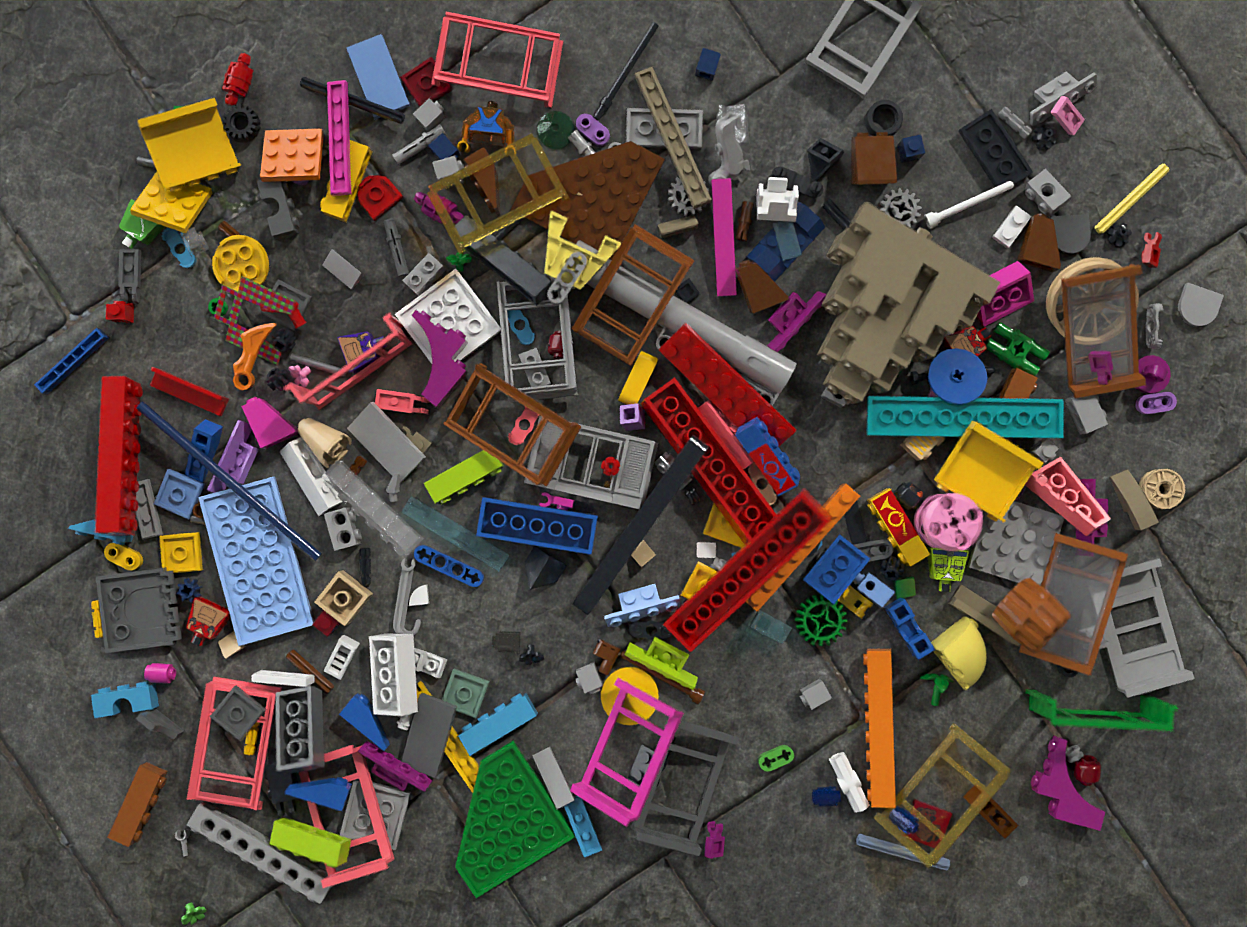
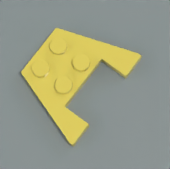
M551 211L545 274L557 278L569 257L575 252H581L586 256L587 263L573 287L581 290L619 248L621 243L605 236L598 253L594 254L560 238L568 218ZM574 257L572 259L574 260L572 268L570 265L566 268L571 269L577 274L579 271L575 270L577 265H583L582 257ZM565 272L562 274L561 280L569 284L572 282L573 276L571 273Z

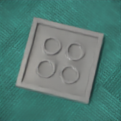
M359 779L353 781L340 831V836L353 840L375 833ZM372 782L391 848L396 850L411 792L406 790L403 792L398 788ZM377 839L366 842L378 846Z

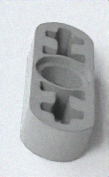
M573 253L548 290V299L552 303L558 304L565 299L587 263L586 256L583 253ZM581 256L583 265H577L575 270L579 271L577 274L571 269L566 268L568 265L572 268L574 264L572 259ZM565 272H569L573 276V280L569 284L561 280V276ZM559 281L562 286L568 287L566 291L562 289L560 292L561 299L556 298L554 300L552 299L553 294L551 291H557L559 286L556 283Z

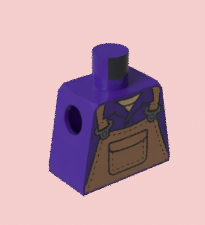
M362 332L337 338L348 365L382 341L384 336L373 339L371 333ZM373 353L349 370V372L354 374L377 360L380 357L379 354Z

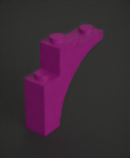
M415 310L411 316L417 320L425 331L432 351L431 375L421 395L439 408L468 374L465 370L466 365L458 359L454 361L468 342L465 340L466 335L459 329L456 331L450 329L445 334L446 329L439 323L434 325L430 321L432 317L425 311L420 313Z
M1053 735L1052 740L1048 744V757L1043 763L1044 772L1036 770L1035 775L1031 779V789L1038 794L1053 797L1049 802L1048 810L1049 814L1055 819L1101 831L1105 811L1089 804L1076 791L1066 767L1067 740Z

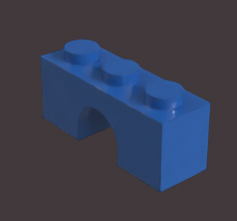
M900 597L884 607L913 657L919 660L935 650L926 633L916 623L915 615L905 599Z

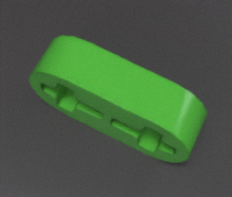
M788 745L778 746L759 756V766L764 771H772L792 762L794 752ZM782 750H785L786 752L790 751V753L787 755V759H785L784 757L777 758L778 756L782 755ZM765 757H767L769 760L775 758V760L770 761V766H767L766 764L762 765V763L765 762Z

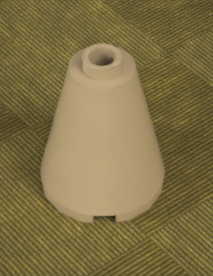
M312 418L302 419L298 424V433L326 468H329L328 465L330 464L336 465L347 454L348 450L346 447L348 444L351 446L352 443L348 435Z

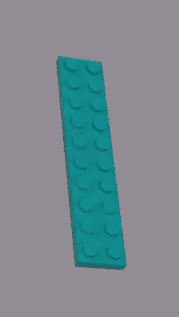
M867 397L868 436L962 437L973 420L1002 438H1063L1064 399L977 398L968 404L955 405L947 403L939 397Z

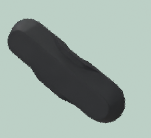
M779 166L772 171V177L787 178V188L792 191L795 185L798 186V193L813 198L820 197L824 191L823 185L819 181L800 175L787 168Z

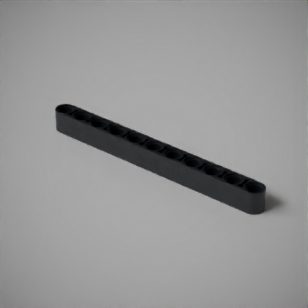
M694 435L691 436L572 605L585 614H590L709 447L707 444Z

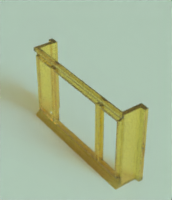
M532 133L428 186L430 192L427 193L459 255L466 252V246L559 198L562 202L569 199L537 137L534 138ZM529 144L532 145L555 188L540 197L515 153ZM510 155L533 200L483 225L459 180ZM453 183L478 229L460 237L437 194L438 191Z
M954 723L949 727L951 732L896 796L895 808H886L882 814L878 812L874 817L879 824L928 868L931 865L935 866L1010 777L1009 772L1011 770ZM956 738L999 772L987 787L945 753ZM940 757L982 791L946 835L905 800ZM901 804L941 839V842L930 855L889 819Z

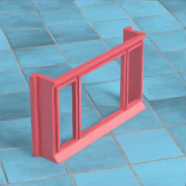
M446 12L442 22L432 85L440 86V82L466 86L544 101V107L552 108L563 47V40H560V34ZM451 22L468 25L460 74L442 71ZM474 26L529 37L520 86L466 76ZM535 38L554 42L545 91L526 87Z
M389 313L383 317L393 331L389 336L310 391L293 383L287 385L285 389L294 393L300 403L305 402L315 405L320 410L412 345V343L401 329L404 327L402 323ZM396 337L402 341L388 352L382 349L384 345ZM373 353L381 355V357L339 387L331 385L332 382ZM322 389L330 392L319 401L314 397Z
M213 677V681L206 684L187 800L195 799L254 810L262 809L263 801H259L276 702V692H281L282 687L221 677ZM237 685L248 695L267 698L265 715L261 716L257 721L263 723L254 778L203 770L212 721L210 716L215 711L214 704L217 690L230 692ZM202 777L253 785L251 799L200 791Z
M353 745L326 753L324 754V763L352 754L357 773L342 778L347 779L348 782L356 779L360 780L375 833L351 840L350 847L377 839L382 858L336 872L335 868L328 867L325 863L328 876L321 880L323 888L387 869L388 863L395 859L365 756L358 752L361 746L353 748ZM308 771L299 772L302 783L310 782ZM307 801L314 827L324 830L317 804Z

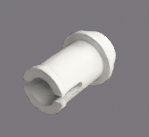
M414 713L401 716L400 721H397L398 728L409 730Z

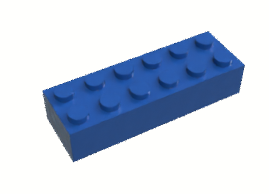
M482 497L476 536L592 554L598 516Z

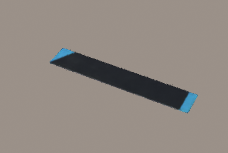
M856 501L844 514L851 544L868 542L858 502ZM870 561L860 572L865 576L870 573L877 578L873 561Z

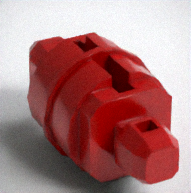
M241 53L237 62H231L227 73H225L222 90L228 93L225 97V104L229 106H236L239 100L238 97L245 98L251 86L254 70L248 67L251 62V57L248 54Z

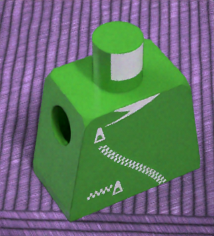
M132 199L119 225L120 229L128 233L122 243L131 249L134 248L138 240L149 245L166 227L131 215L130 209L136 202Z

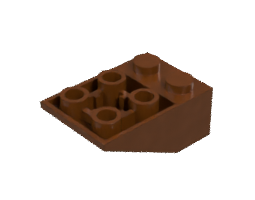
M483 147L464 159L466 162L464 168L471 181L476 180L474 184L481 197L486 196L484 201L491 213L495 212L499 217L501 213L498 172L492 159Z

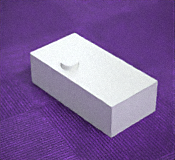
M386 633L369 636L373 714L403 716L418 712L413 634Z

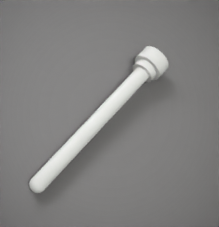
M1008 181L942 212H930L924 215L926 224L929 229L938 226V223L941 222L940 220L1012 189L1014 184Z

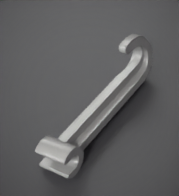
M405 557L401 562L402 571L393 628L397 634H413L414 636L419 631L421 620H416L414 629L411 631L405 629V620L416 560L413 558L411 566H407V557Z

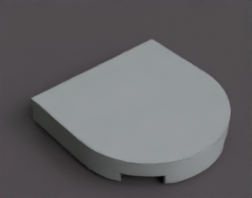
M1185 283L1179 299L1178 311H1180L1183 321L1190 326L1199 327L1207 325L1216 318L1224 295L1191 283Z

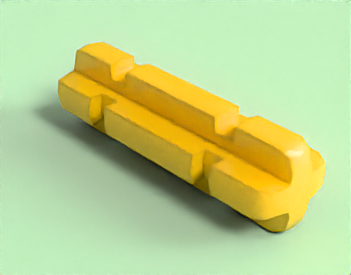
M99 600L91 602V608L94 609V612H92L93 626L96 627L94 634L95 638H102L103 631Z
M256 722L246 734L245 744L247 745L244 746V754L246 755L255 754L259 722Z

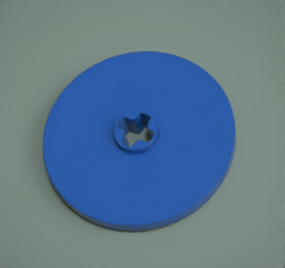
M958 348L948 349L938 354L931 362L928 370V381L932 391L941 400L950 404L963 405L973 402L982 394L987 384V372L982 361L972 352ZM955 373L962 376L960 380L953 377Z

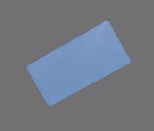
M382 34L347 47L367 100L396 111L410 106ZM372 114L374 119L380 118V116Z

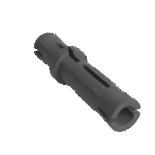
M395 219L384 220L383 224L387 234L386 241L390 244L398 277L407 276L409 271L400 241L402 238L398 234ZM397 250H398L399 257H400V260H401V265H400V262H399Z

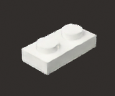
M1015 206L992 238L1004 247L1009 248L1032 216L1018 206Z

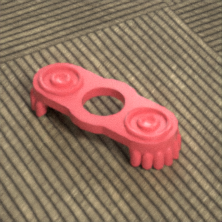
M525 406V410L517 418L512 432L508 434L511 444L521 445L524 442L528 433L533 430L534 423L539 414ZM523 419H527L530 422V427L527 430H522L519 427V423Z

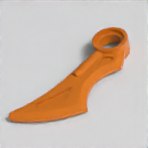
M276 323L259 325L240 335L243 342V353L240 359L233 364V383L239 390H247L253 387L255 378L251 371L264 340L277 326ZM241 375H245L249 379L246 386L240 383Z

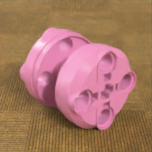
M935 494L923 500L921 506L916 509L914 528L922 542L929 547L947 551L966 550L978 539L981 533L982 512L966 496L960 494ZM970 510H972L975 515L973 520L971 517ZM922 525H923V530H924V533H925V534H923V533L921 532V526H922Z

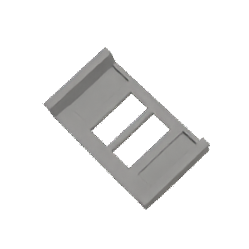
M539 416L538 424L541 421L542 416ZM550 421L547 422L532 448L527 469L537 475L539 474L563 432L561 428ZM579 424L582 427L578 434L594 437L583 482L563 478L568 452L548 486L543 484L537 485L525 477L524 483L640 509L646 500L658 443ZM599 439L620 443L616 458L620 462L619 472L612 476L610 489L589 484Z
M1160 558L1125 567L1112 606L1114 608L1153 597L1158 617L1115 628L1110 613L1103 639L1110 642V646L1105 647V651L1111 665L1117 690L1125 693L1127 698L1194 679L1193 672L1184 669L1156 568L1162 566ZM1112 571L1100 574V576L1110 578ZM1087 579V585L1094 606L1093 609L1096 619H1098L1108 584ZM1160 623L1165 643L1122 654L1118 634Z

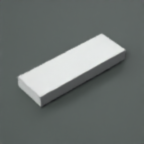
M260 670L252 675V682L306 687L314 683V676L310 674Z

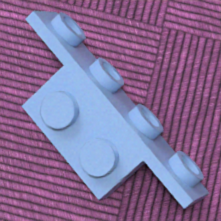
M652 584L618 594L623 611L605 615L604 618L608 627H617L628 621L635 622L646 616H656L660 612L674 611L681 606L679 595L660 600L656 585Z

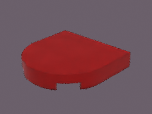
M370 175L359 184L358 201L374 221L404 198L385 176Z

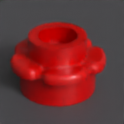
M607 457L601 464V468L604 470L603 473L607 476L618 474L620 462L613 457Z

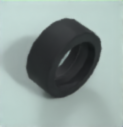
M891 100L875 102L869 108L865 117L866 129L872 136H876V132H888V136H893L900 129L903 122V112L900 106ZM879 109H887L893 113L895 123L892 128L888 130L877 128L873 122L874 113Z

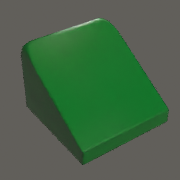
M914 577L893 580L896 599L916 595Z

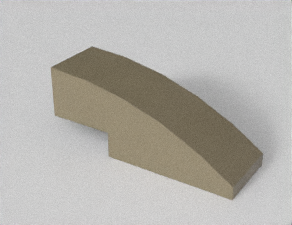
M1124 470L1109 477L1124 512L1128 513L1135 530H1143L1159 523L1148 499L1129 470Z

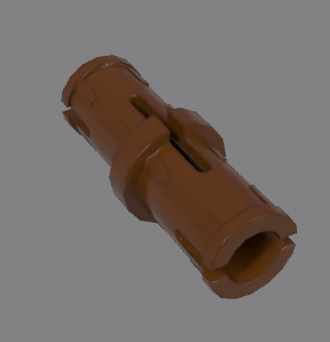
M747 201L742 202L740 218L737 219V223H739L735 237L737 241H740L741 234L743 233L742 242H747L749 226L752 225L751 215L754 206L752 202H749L748 209H746Z

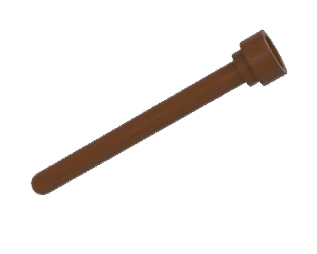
M626 651L621 652V658L689 695V698L692 699L691 701L699 705L705 694L704 690L699 687L698 689L694 688V690L683 687L680 683L666 678L663 674L650 670L645 665L631 660L625 655Z

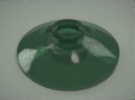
M560 111L546 113L541 117L537 125L539 140L543 145L551 149H561L571 142L568 137L572 136V133L575 131L572 119ZM554 125L559 127L557 131L552 130Z

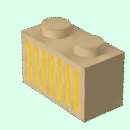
M908 436L900 445L916 460H926L932 454L931 449L935 445L939 446L945 440V437Z

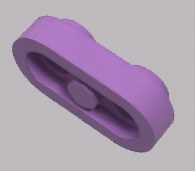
M582 114L577 118V130L594 145L602 147L609 142L610 133L608 129L589 114ZM588 121L589 124L587 126L582 125V122ZM601 132L604 134V136L599 138L597 137V134Z
M1162 392L1140 396L1136 400L1135 406L1141 414H1152L1174 409L1177 400L1171 392ZM1162 399L1166 400L1165 405L1162 404ZM1143 402L1147 403L1146 408L1143 407Z

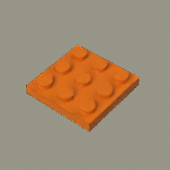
M265 130L260 173L262 182L320 180L323 130Z

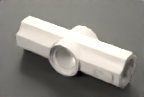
M844 752L833 755L829 758V761L855 813L866 810L870 805L861 788L862 784L855 771L852 770Z

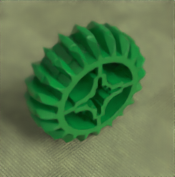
M821 594L819 595V600L816 595H812V602L809 598H806L807 605L800 603V606L804 608L803 611L796 610V613L801 615V617H795V621L801 622L796 625V628H803L799 635H805V641L811 638L812 645H815L818 640V645L822 646L824 640L826 645L829 646V639L837 642L835 635L843 636L839 630H846L842 623H847L848 620L842 619V617L847 615L845 611L840 612L844 606L842 604L836 606L838 600L833 604L827 599L824 600V596ZM823 604L818 613H809L813 607ZM829 606L835 613L836 622L828 618ZM823 615V618L829 623L821 622V625H819V622L813 617L818 618ZM806 618L814 622L813 634L807 628ZM833 627L829 633L819 635L823 628Z

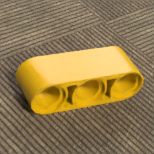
M644 351L640 352L618 401L626 405L638 404L658 358Z

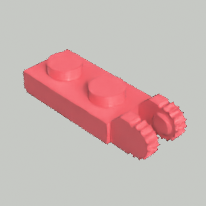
M377 389L375 404L384 410L428 414L429 410L414 408L415 401L430 403V401L425 397L416 396L415 394Z

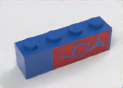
M756 417L740 426L735 436L776 494L780 496L797 487L800 473L789 463L787 454L780 450L777 440L770 436L766 424Z

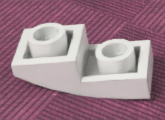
M414 648L415 670L441 678L447 659Z

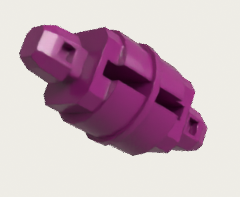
M422 192L415 194L414 201L422 206L421 212L433 221L444 225L450 222L457 224L464 217L458 211L456 212L458 206L445 196L434 192L428 195Z

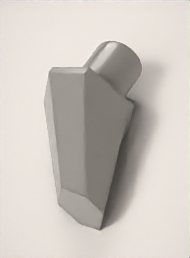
M400 474L392 476L386 492L389 493L390 502L398 501L397 492H400Z

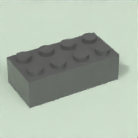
M307 686L276 692L277 771L291 774L324 768L321 689Z

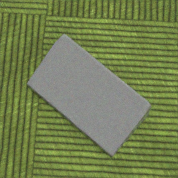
M333 249L329 252L322 265L350 289H353L364 276Z

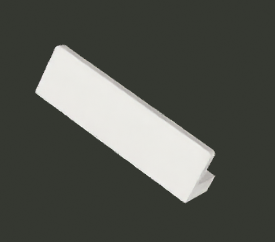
M302 437L289 442L280 450V454L318 516L343 502L318 458Z

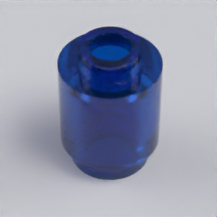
M836 786L812 789L813 805H818V807L837 806L838 802H841L840 790H836Z
M896 806L889 815V819L892 820L891 822L906 835L909 833L914 834L919 827V819L904 807Z

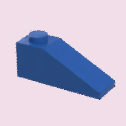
M205 419L194 428L191 443L213 460L220 442L223 426ZM189 454L185 475L203 483L208 469Z
M357 693L339 715L385 751L390 743L377 714H373V705L369 703L368 697Z
M341 777L289 785L285 794L342 811L352 783H348L347 779Z

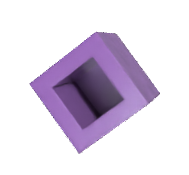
M639 404L620 406V424L626 431L645 429V411Z

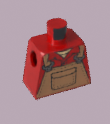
M971 326L945 336L942 344L946 350L964 349L978 357L987 349L983 341L990 338L991 334L986 327L976 331L975 327Z
M203 597L194 598L187 623V629L195 632L191 642L202 646L205 638H216L231 618L229 609Z

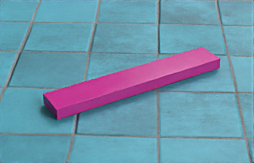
M346 80L327 82L330 194L332 196L351 195L348 82Z
M731 178L712 179L717 296L736 295Z

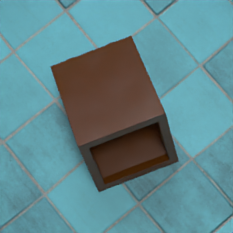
M876 132V136H869V133H857V137H851V184L897 183L894 136H888V132Z

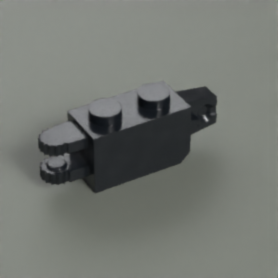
M271 747L268 749V764L265 765L264 769L265 779L269 783L268 796L272 799V803L276 804L279 817L285 815L283 803L285 801L288 802L290 814H295L297 811L295 799L297 797L287 795L285 791L289 785L298 783L297 774L277 771L276 747Z

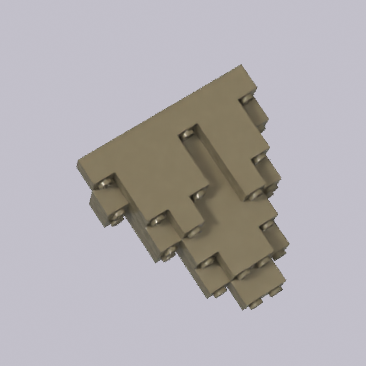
M865 202L859 207L850 226L836 236L826 255L832 263L842 265L821 305L826 308L825 310L828 313L837 314L817 353L824 363L833 364L823 385L828 387L827 390L829 392L842 395L843 399L851 404L862 402L870 386L871 390L877 393L889 391L898 372L907 368L910 361L918 363L933 358L945 336L971 327L981 306L991 302L1000 282Z

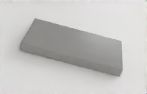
M627 108L626 142L632 141L643 148L667 149L650 110L646 108ZM671 109L688 148L701 150L703 110Z
M374 402L369 403L347 428L392 476L400 474V483L426 458Z

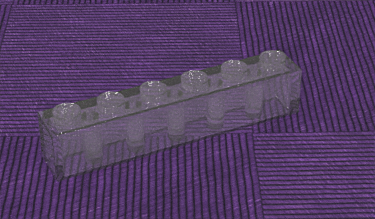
M337 460L321 476L324 479L323 483L332 490L334 488L339 493L337 496L340 500L352 505L351 510L356 515H362L366 519L365 523L374 530L376 528L381 533L379 536L386 543L390 542L395 546L393 549L398 555L407 557L424 539L342 460Z

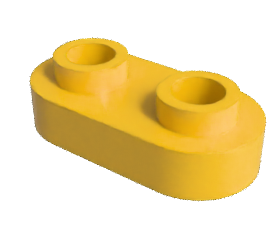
M110 543L105 547L104 555L106 559L126 570H137L143 564L142 555L125 545ZM112 549H115V550H116V554H115V555H112V553H111ZM130 557L133 559L132 564L128 562Z

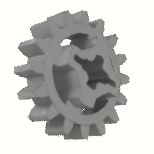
M676 177V184H670L673 190H668V194L671 195L668 198V202H673L671 208L677 207V214L683 211L684 216H687L688 212L694 216L696 210L701 213V207L695 209L693 207H686L691 205L689 198L685 200L687 193L681 180ZM676 193L681 198L680 203L676 199Z
M898 188L896 193L894 190H891L889 195L886 194L883 197L885 201H881L879 204L883 208L879 210L887 215L890 212L892 218L910 228L911 224L914 225L917 222L915 218L921 216L917 212L922 209L921 206H917L920 199L914 200L915 193L909 195V189H906L904 193L901 188ZM900 198L897 202H891L892 199ZM903 217H909V219L906 221H900Z

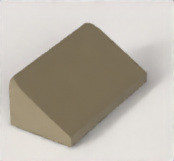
M692 215L658 224L661 238L698 228V221Z

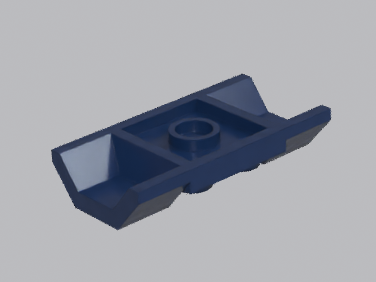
M800 202L797 203L796 222L779 221L746 256L751 262L757 263L774 282L825 228L822 220L809 207Z

